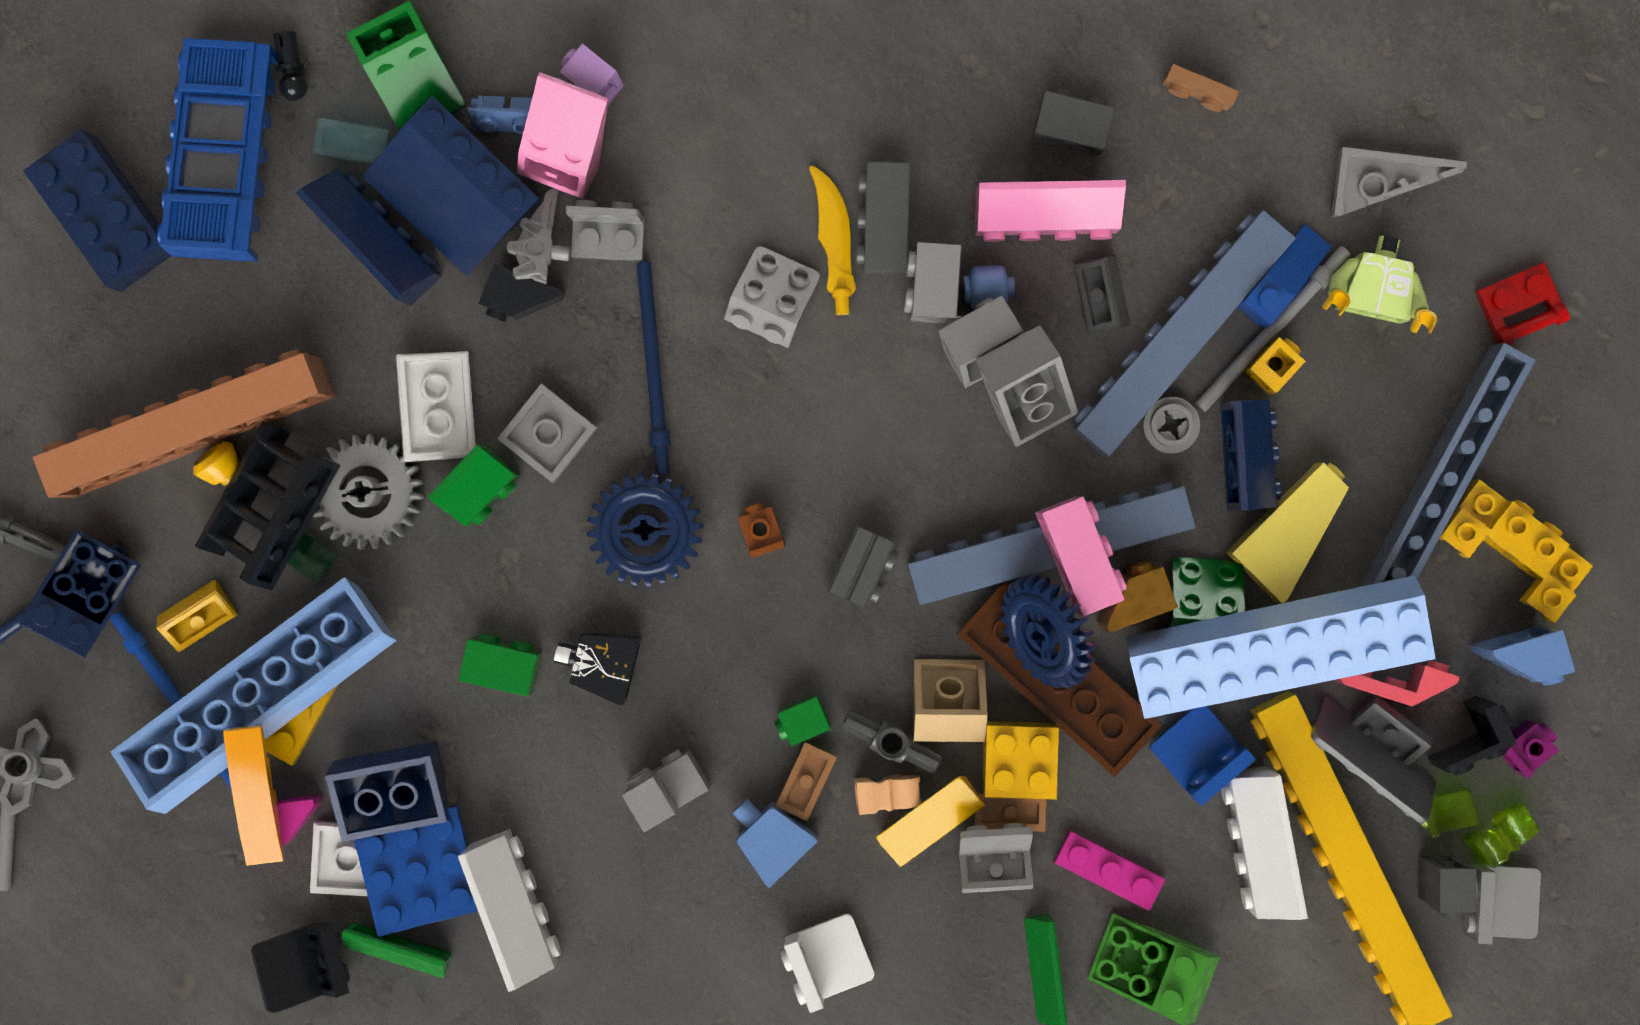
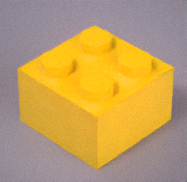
M987 721L985 742H983L982 792L984 797L1057 800L1059 727L1055 723Z

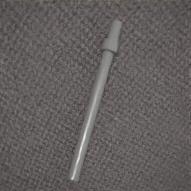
M1340 246L1322 266H1317L1307 283L1300 289L1272 325L1265 327L1195 402L1198 408L1206 412L1319 289L1324 290L1330 284L1332 275L1351 256L1347 249Z

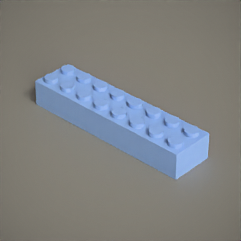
M1415 575L1126 637L1144 719L1436 659L1425 595Z
M344 577L110 752L146 810L166 814L228 768L223 735L225 729L263 725L264 739L268 738L397 640L362 589Z

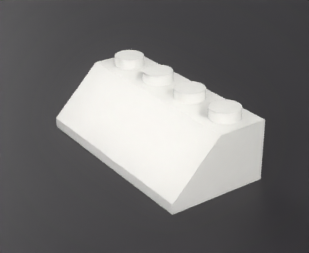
M1267 766L1244 769L1221 789L1224 804H1230L1232 818L1227 819L1229 834L1232 840L1236 839L1239 853H1234V862L1238 875L1243 874L1245 888H1240L1243 906L1245 910L1249 909L1257 919H1308L1281 775Z
M511 829L471 843L458 855L508 992L516 990L554 969L559 962L558 956H561L559 942L555 935L550 936L546 923L549 922L546 907L543 902H537L533 890L537 888L534 875L530 869L525 870L521 857L524 856L522 843L518 836L513 837Z

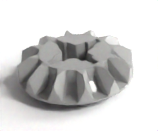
M1165 397L1156 401L1145 414L1142 422L1145 438L1154 449L1164 453H1179L1188 449L1196 441L1200 432V419L1196 409L1188 401L1179 397ZM1164 411L1172 420L1182 418L1185 420L1176 427L1177 440L1170 431L1158 432V429L1162 428L1161 426L1166 423Z

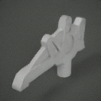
M553 188L546 192L543 203L532 217L521 220L520 228L523 231L519 240L509 241L507 244L508 253L516 255L519 266L513 268L515 279L532 278L535 281L546 284L548 265L551 264V259L569 261L570 247L553 245L552 240L558 189Z

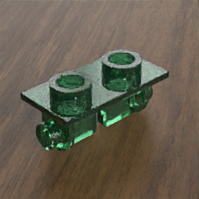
M304 532L288 564L318 585L338 556Z

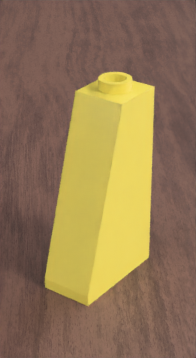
M1324 462L1315 463L1277 501V507L1269 508L1225 552L1237 564H1242L1244 572L1276 603L1282 604L1288 600L1349 489L1342 481L1345 478L1344 474L1332 463L1328 465Z

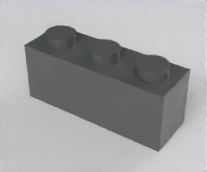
M867 162L866 172H859V193H866L865 207H858V229H865L864 243H857V264H864V273L906 274L910 163Z

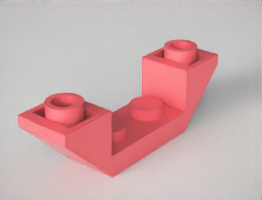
M1429 660L1427 666L1415 663L1407 690L1405 689L1407 682L1386 676L1384 682L1372 679L1373 672L1336 679L1335 681L1413 707L1458 684L1460 677L1448 673L1450 666Z

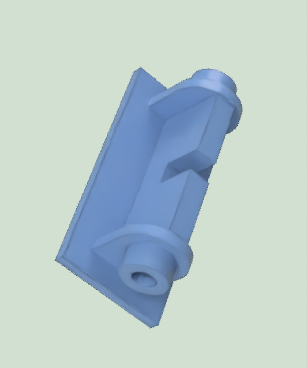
M479 95L478 99L472 98L471 107H468V114L473 131L484 133L516 132L523 134L532 98L511 97L510 108H505V97Z

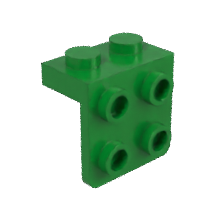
M1175 557L1172 562V592L1178 608L1171 610L1166 628L1244 612L1243 565L1237 564L1235 561Z

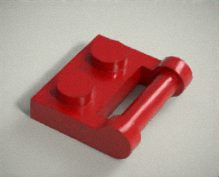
M1545 262L1475 291L1497 344L1505 343L1512 346L1514 340L1554 323L1561 325L1570 320L1569 311L1565 304L1561 302ZM1540 302H1545L1548 311L1509 328L1505 325L1503 318Z

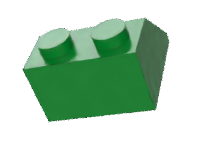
M476 445L427 498L465 527L473 526L475 523L480 526L494 512L490 507L500 497L504 501L518 487L515 481L520 475L490 446Z

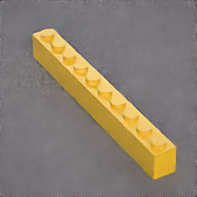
M1287 691L1250 709L1254 717L1250 721V725L1259 740L1264 738L1270 750L1265 753L1266 758L1275 772L1280 771L1285 781L1283 783L1284 794L1290 804L1296 803L1301 813L1296 816L1297 821L1306 836L1311 834L1316 844L1312 851L1319 865L1322 868L1326 866L1332 877L1327 880L1331 891L1337 899L1342 898L1347 910L1343 912V915L1351 930H1358L1363 940L1358 945L1368 963L1373 962L1378 971V974L1374 975L1378 987L1384 995L1388 993L1394 1005L1389 1008L1398 1025H1435L1452 1017L1453 1015L1324 751L1311 738L1312 727L1296 694Z

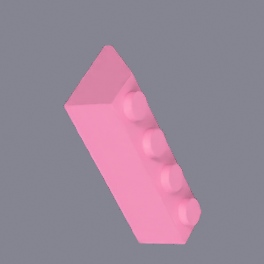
M1126 180L979 183L974 193L975 236H983L986 242L1005 241V235H1019V241L1041 240L1040 235H1055V240L1067 241L1075 240L1076 234H1090L1091 240L1111 239L1112 234H1116L1122 226Z

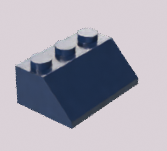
M1241 400L1220 404L1227 510L1277 507V500L1281 499V483L1279 478H1275L1274 464L1279 462V448L1277 443H1273L1272 429H1275L1277 426L1275 408L1270 407V400Z
M437 741L335 760L325 774L342 842L444 823L448 820L445 771Z

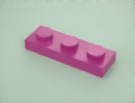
M1070 829L1053 860L1055 864L1150 911L1165 882L1164 877Z

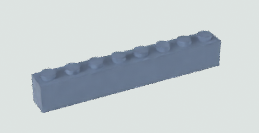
M1264 210L1255 216L1249 213L1235 229L1240 233L1231 244L1226 240L1212 256L1216 260L1213 266L1208 271L1202 268L1189 283L1193 287L1190 293L1185 298L1179 295L1166 310L1170 314L1167 320L1162 325L1156 322L1143 337L1147 341L1139 352L1133 349L1121 362L1120 366L1124 370L1116 379L1110 376L1098 389L1097 393L1101 397L1093 406L1087 403L1075 416L1074 420L1078 424L1073 428V431L1102 456L1109 457L1296 239L1295 236Z
M1505 343L1489 347L1359 587L1414 575L1416 578L1419 577L1533 367L1535 359Z
M1173 482L1152 487L1153 494L1140 497L1137 491L1119 496V503L1108 507L1105 506L1104 501L1093 503L1099 517V521L1094 523L1098 534L1101 536L1105 535L1112 551L1196 528L1185 487L1174 488ZM1036 520L1016 525L1017 532L1003 536L1002 530L981 535L982 542L969 545L966 539L948 544V551L934 555L933 549L913 554L914 561L908 562L907 565L918 604H927L1055 568V562L1041 527L1037 526Z

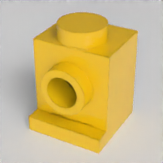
M1278 337L1273 339L1243 372L1270 395L1277 393L1306 361L1299 356L1302 351L1294 342L1288 338L1282 340ZM1271 358H1276L1280 363L1277 371H1273L1269 367V360Z

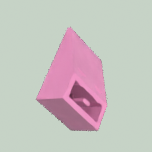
M540 72L537 77L519 148L517 174L583 199L599 169L609 98Z

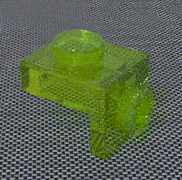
M1470 787L1434 794L1430 818L1422 824L1425 830H1430L1433 839L1441 837L1442 833L1446 831L1479 825L1480 818Z

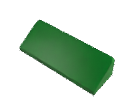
M1049 914L1026 917L1024 925L1036 1018L1038 1022L1046 1025H1068L1055 923Z
M355 922L346 927L342 933L343 945L348 949L440 978H444L452 956L451 952L394 934L378 937L375 928Z

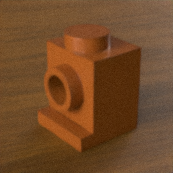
M763 502L743 508L745 516L739 517L738 521L751 559L786 546L772 506L764 508ZM757 522H763L767 526L765 535L758 536L754 533L753 527Z

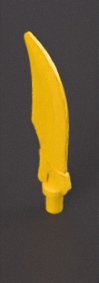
M812 165L809 167V171L814 181L818 200V240L821 242L828 259L826 288L832 294V297L835 298L836 315L850 314L849 297L852 296L856 289L851 270L849 217L843 198L835 184L821 170Z

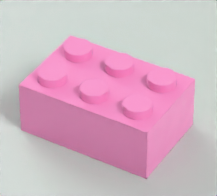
M1072 497L1035 512L1066 592H1071L1069 598L1071 605L1081 604L1075 613L1084 617L1125 600L1122 591L1127 590L1126 584L1119 569L1115 570L1110 564L1108 557L1112 556L1113 552L1107 537L1098 534L1094 523L1099 521V517L1092 501L1087 502L1084 497Z

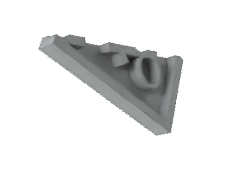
M1342 147L1339 149L1331 217L1337 218L1460 174L1466 169L1467 162Z

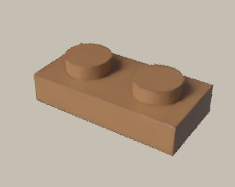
M1172 64L1167 70L1162 85L1169 87L1168 91L1171 94L1184 99L1191 96L1201 100L1203 107L1215 112H1221L1222 109L1225 111L1230 109L1234 105L1239 93L1236 89L1175 64Z
M805 741L775 807L808 821L837 759V755Z
M977 792L986 806L974 814L973 826L984 825L989 830L1002 829V826L1010 823H1021L1024 827L1032 828V831L1045 832L1047 799L984 797L983 792Z

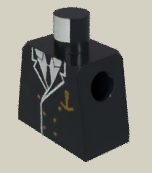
M583 633L578 647L561 642L558 643L554 663L573 667L570 678L572 685L623 706L627 701L642 637Z

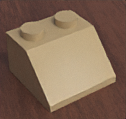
M914 659V741L985 742L988 717L985 660Z

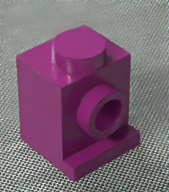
M1526 720L1512 731L1516 744L1508 747V752L1502 757L1516 774L1529 779L1534 775L1533 772L1559 751L1553 744L1557 737L1546 724L1541 723L1538 725L1535 722ZM1536 742L1539 747L1530 753V745Z

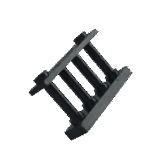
M262 421L197 540L195 547L224 556L226 551H228L246 564L239 576L240 579L247 584L272 591L341 465L330 458L309 450L305 457L301 456L285 445L291 434L290 432ZM277 457L297 470L288 488H285L268 476ZM260 489L280 501L270 520L251 508ZM243 520L263 533L254 551H251L234 539Z

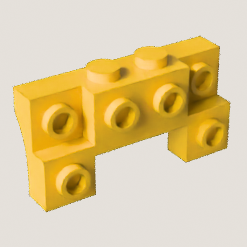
M1480 479L1472 480L1462 495L1439 540L1449 543L1458 550L1457 554L1463 558H1470L1481 542H1486L1530 577L1536 578L1519 601L1524 605L1531 606L1542 614L1541 618L1546 622L1556 623L1576 597L1574 590L1593 565L1569 548L1570 544L1561 538L1563 532L1546 521L1542 524L1532 515L1535 511L1530 506L1520 500L1515 502L1508 501Z

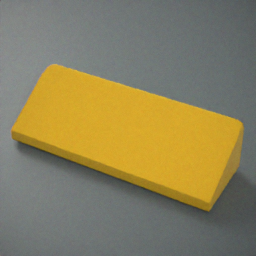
M959 776L878 835L876 839L895 862L902 867L986 805L966 776Z

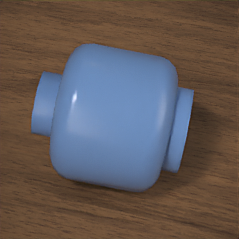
M1002 265L974 266L971 268L969 275L963 277L965 304H970L973 311H975L974 308L980 302L988 298H993L994 300L1002 295L1007 304L1008 298H1015L1014 276L1007 277L1006 269Z

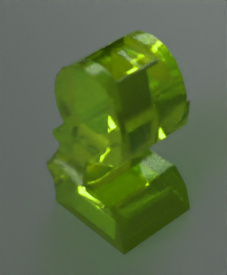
M1523 803L1513 804L1503 811L1496 813L1492 817V829L1488 832L1477 829L1462 837L1481 864L1495 869L1498 865L1508 860L1509 854L1513 850H1519V845L1529 841L1539 832L1540 826L1534 821Z

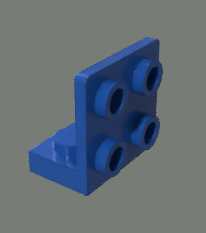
M1207 706L1189 710L1149 745V749L1200 806L1204 805L1256 760L1247 748L1235 740Z

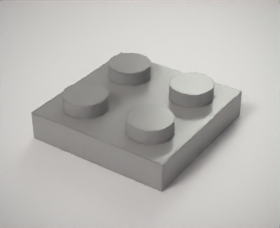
M541 383L497 439L550 482L555 483L598 427Z

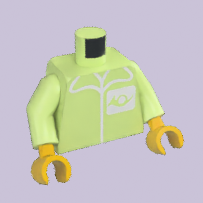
M1379 236L1375 254L1363 252L1355 258H1350L1332 275L1328 298L1322 305V308L1327 310L1331 304H1334L1335 309L1339 310L1338 316H1341L1345 311L1398 324L1410 321L1412 316L1413 322L1410 330L1413 333H1417L1421 324L1428 328V333L1431 334L1437 323V316L1429 310L1419 275L1414 272L1413 263L1396 259L1400 240L1390 236Z

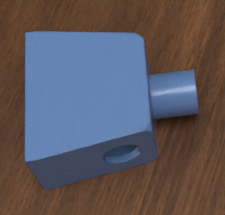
M745 799L732 812L745 826L738 834L736 842L764 884L770 888L818 842V835L790 813L775 807L776 803L774 802L770 803L760 812L748 799Z

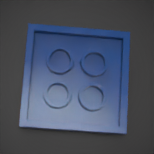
M459 805L447 808V822L354 840L378 937L478 911L458 859V855L468 847Z

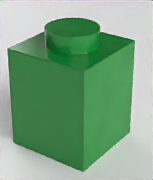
M817 693L779 709L777 713L779 719L774 721L782 741L788 739L791 747L831 730V724Z

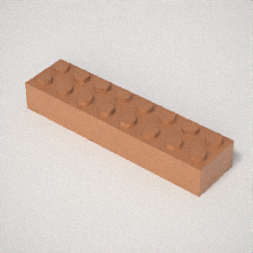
M292 350L279 355V362L267 367L265 363L252 365L244 369L246 375L233 379L232 376H225L211 382L212 388L202 392H199L198 389L182 392L177 395L178 401L166 405L164 401L154 403L143 408L145 414L132 418L131 414L111 420V427L101 431H99L98 427L90 428L77 433L78 439L66 444L64 440L44 446V453L32 458L47 497L76 498L206 448L222 440L224 441L260 427L262 421L270 423L335 398L336 394L322 358L310 355L308 352L300 353L299 350Z

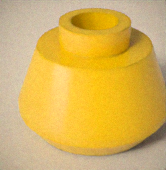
M222 440L209 448L194 462L193 474L212 485L221 483L223 486L229 484L240 463L233 443Z

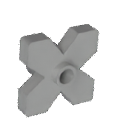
M34 719L18 729L15 749L10 750L0 746V776L5 779L0 793V802L9 815H16L32 805L36 783L53 789H59L76 777L66 760L43 757L51 734L40 719ZM27 761V769L23 772L21 766L23 762Z

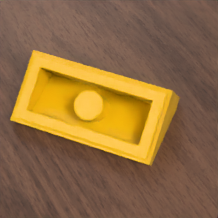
M212 580L157 616L156 629L179 653L236 617L238 612L216 580Z

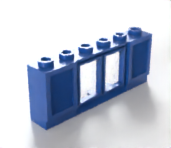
M184 38L182 52L178 56L179 82L174 90V103L177 107L176 119L172 120L170 124V137L173 141L172 153L168 154L166 158V172L169 175L168 187L162 192L163 218L157 232L159 246L172 257L258 262V254L250 247L252 231L258 232L260 230V218L254 213L255 199L264 195V184L258 178L259 163H266L268 160V151L262 144L263 129H270L272 124L271 115L265 109L267 95L275 94V82L269 75L270 64L278 65L277 53L269 44Z

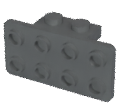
M1377 695L1354 715L1331 697L1325 696L1320 701L1311 732V738L1316 745L1343 763L1348 771L1357 774L1365 780L1378 794L1387 797L1396 804L1408 817L1414 818L1421 824L1429 820L1436 781L1414 761L1431 748L1433 738Z

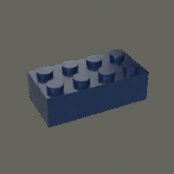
M80 129L23 170L107 288L122 292L171 257L159 246L157 236L158 221L97 136Z

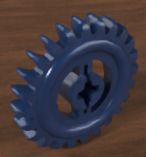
M640 471L637 481L634 483L630 476L626 474L624 476V487L612 481V495L605 491L600 492L601 497L605 501L604 505L592 504V507L599 513V516L588 517L587 519L588 522L596 525V529L587 532L588 537L597 538V542L590 546V550H601L602 554L598 557L596 563L600 564L608 561L609 565L606 574L610 575L618 570L619 583H622L629 575L631 576V584L634 588L637 587L641 578L644 579L647 588L652 587L654 577L657 578L661 585H666L667 572L673 578L678 579L679 573L676 566L679 565L689 569L690 565L685 556H698V552L691 547V544L702 543L703 539L694 535L693 531L703 528L704 525L693 522L692 518L700 514L701 510L688 509L694 497L689 496L684 499L680 497L684 490V485L671 490V477H668L662 484H659V475L655 472L651 476L650 481L647 482L644 473ZM643 503L652 504L660 508L669 519V522L661 523L652 514H641L633 518L629 525L620 526V521L625 512L633 506ZM643 520H647V524L654 526V528L668 527V530H657L649 534L648 540H645L644 534H638V532L622 533V530L637 529V527L643 526ZM670 534V539L665 548L651 556L636 555L629 551L621 541V538L630 537L637 545L648 546L655 544L662 535Z
M1038 574L1023 576L1009 585L1008 590L1004 592V601L1001 603V611L1003 612L1001 621L1006 625L1003 628V632L1010 639L1007 643L1010 648H1014L1016 659L1023 661V668L1026 671L1030 669L1031 675L1035 679L1041 678L1043 684L1048 686L1051 684L1055 688H1070L1086 678V675L1092 670L1090 664L1095 661V657L1089 652L1094 650L1096 645L1090 642H1083L1094 632L1088 630L1081 631L1079 628L1088 620V617L1078 619L1073 616L1081 604H1075L1070 607L1066 606L1071 592L1064 593L1059 597L1057 596L1061 589V583L1051 585L1050 577L1040 579ZM1029 613L1032 620L1030 623H1028ZM1060 644L1059 653L1056 649V645Z

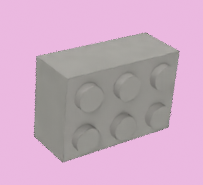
M1040 325L1030 331L1019 334L1014 340L997 349L988 351L983 357L975 360L995 414L1015 447L1024 444L1078 414L1061 356Z

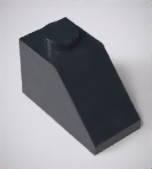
M494 264L478 304L487 308L485 315L506 322L508 316L518 320L563 300L565 293L531 278L515 279L513 271Z

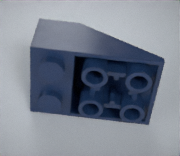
M76 529L18 625L84 659L142 564Z

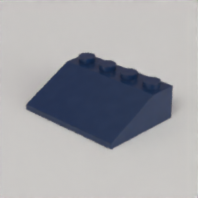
M433 96L407 121L362 175L374 189L466 276L471 274L540 201L526 185Z

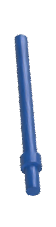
M122 610L110 616L109 619L125 640L122 644L130 655L135 654L172 706L182 699L183 696L146 646L149 642L142 632H136ZM226 768L220 775L231 789L229 771Z

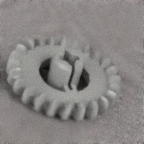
M354 434L352 436V446L346 440L339 439L340 452L333 447L326 448L331 459L341 466L313 518H326L319 527L320 530L334 527L330 536L331 540H336L344 534L343 546L345 547L350 546L356 539L357 548L363 550L369 539L371 547L378 549L380 538L386 544L391 545L393 543L392 532L399 537H403L405 532L402 524L414 526V521L409 514L421 512V509L413 503L415 500L424 498L423 494L415 492V488L421 486L423 480L413 479L412 477L418 472V466L408 467V462L403 461V456H398L401 450L400 444H394L392 448L388 449V438L382 437L378 445H376L373 434H368L365 444H363L360 436ZM362 466L377 468L388 478V482L381 483L372 476H356L342 490L346 476L354 469ZM363 487L376 489L388 487L387 490L370 491V494L365 495V497H359V495H347L345 497V494L356 493L358 490L363 489ZM391 494L387 507L380 514L371 518H362L352 514L344 504V502H349L355 507H374L382 501L384 495Z

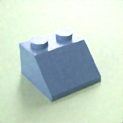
M1536 625L1470 645L1471 651L1515 676L1527 678L1530 682H1542L1544 686L1560 683L1565 680L1563 675L1575 672L1562 629Z

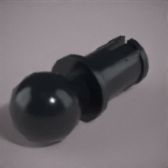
M283 31L281 35L278 32L273 34L278 65L275 69L277 72L284 73V76L279 81V90L285 99L298 101L307 93L308 85L305 79L298 74V70H302L305 67L303 63H300L296 32Z

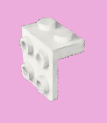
M848 913L785 937V950L780 951L787 972L793 970L798 983L793 984L800 1005L806 1003L810 1013L823 1009L825 998L869 982L874 978V970L852 915Z

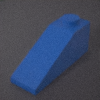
M1306 224L1294 235L1296 239L1237 306L1240 311L1261 328L1272 325L1297 295L1332 247Z

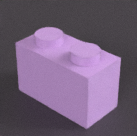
M583 43L577 50L571 49L561 62L563 68L560 73L567 83L609 98L608 105L624 86L617 71Z

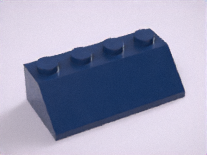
M335 169L300 188L296 194L395 299L412 306L441 278L435 270L439 264L424 249L419 253L410 244L414 238L401 224L394 227L387 220L386 217L390 212L376 198L371 202L362 193L366 187L351 172L346 176Z

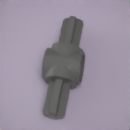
M849 711L842 723L843 730L869 742V749L879 753L885 759L893 760L900 764L903 760H906L930 773H934L941 762L942 756L940 753L913 741L914 735L896 724H891L885 720H882L879 724L854 711ZM888 733H896L901 737L902 743L898 749L890 751L882 746L883 737Z

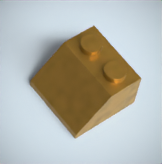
M1141 561L1125 567L1127 573L1122 575L1127 590L1122 591L1125 600L1102 610L1097 621L1099 627L1110 633L1178 608L1162 566Z

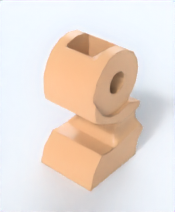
M895 774L889 775L879 782H874L870 778H854L856 810L858 814H875L883 809L892 811L894 809L918 807L922 804L919 790L920 776Z

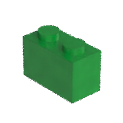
M481 632L478 637H472L467 640L458 681L526 697L533 694L542 652L534 650V644L517 640L513 641V645L499 642V636Z

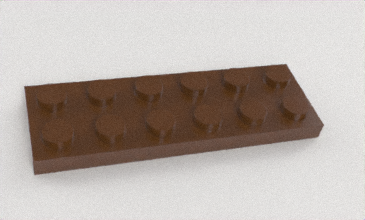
M1002 582L956 634L1112 776L1116 777L1162 724L1154 717L1144 719L1142 706L1094 662L1090 664L1092 670L1086 675V678L1070 688H1055L1051 684L1049 686L1043 684L1041 678L1035 679L1031 675L1030 669L1026 671L1023 668V661L1016 659L1014 648H1010L1007 643L1010 639L1003 632V628L1006 625L1001 621V615L1003 614L1001 603L1004 601V592L1008 590L1009 586ZM1029 613L1028 623H1030V622L1032 621V620H1031V617H1030V613ZM1060 644L1056 645L1058 653L1060 649Z

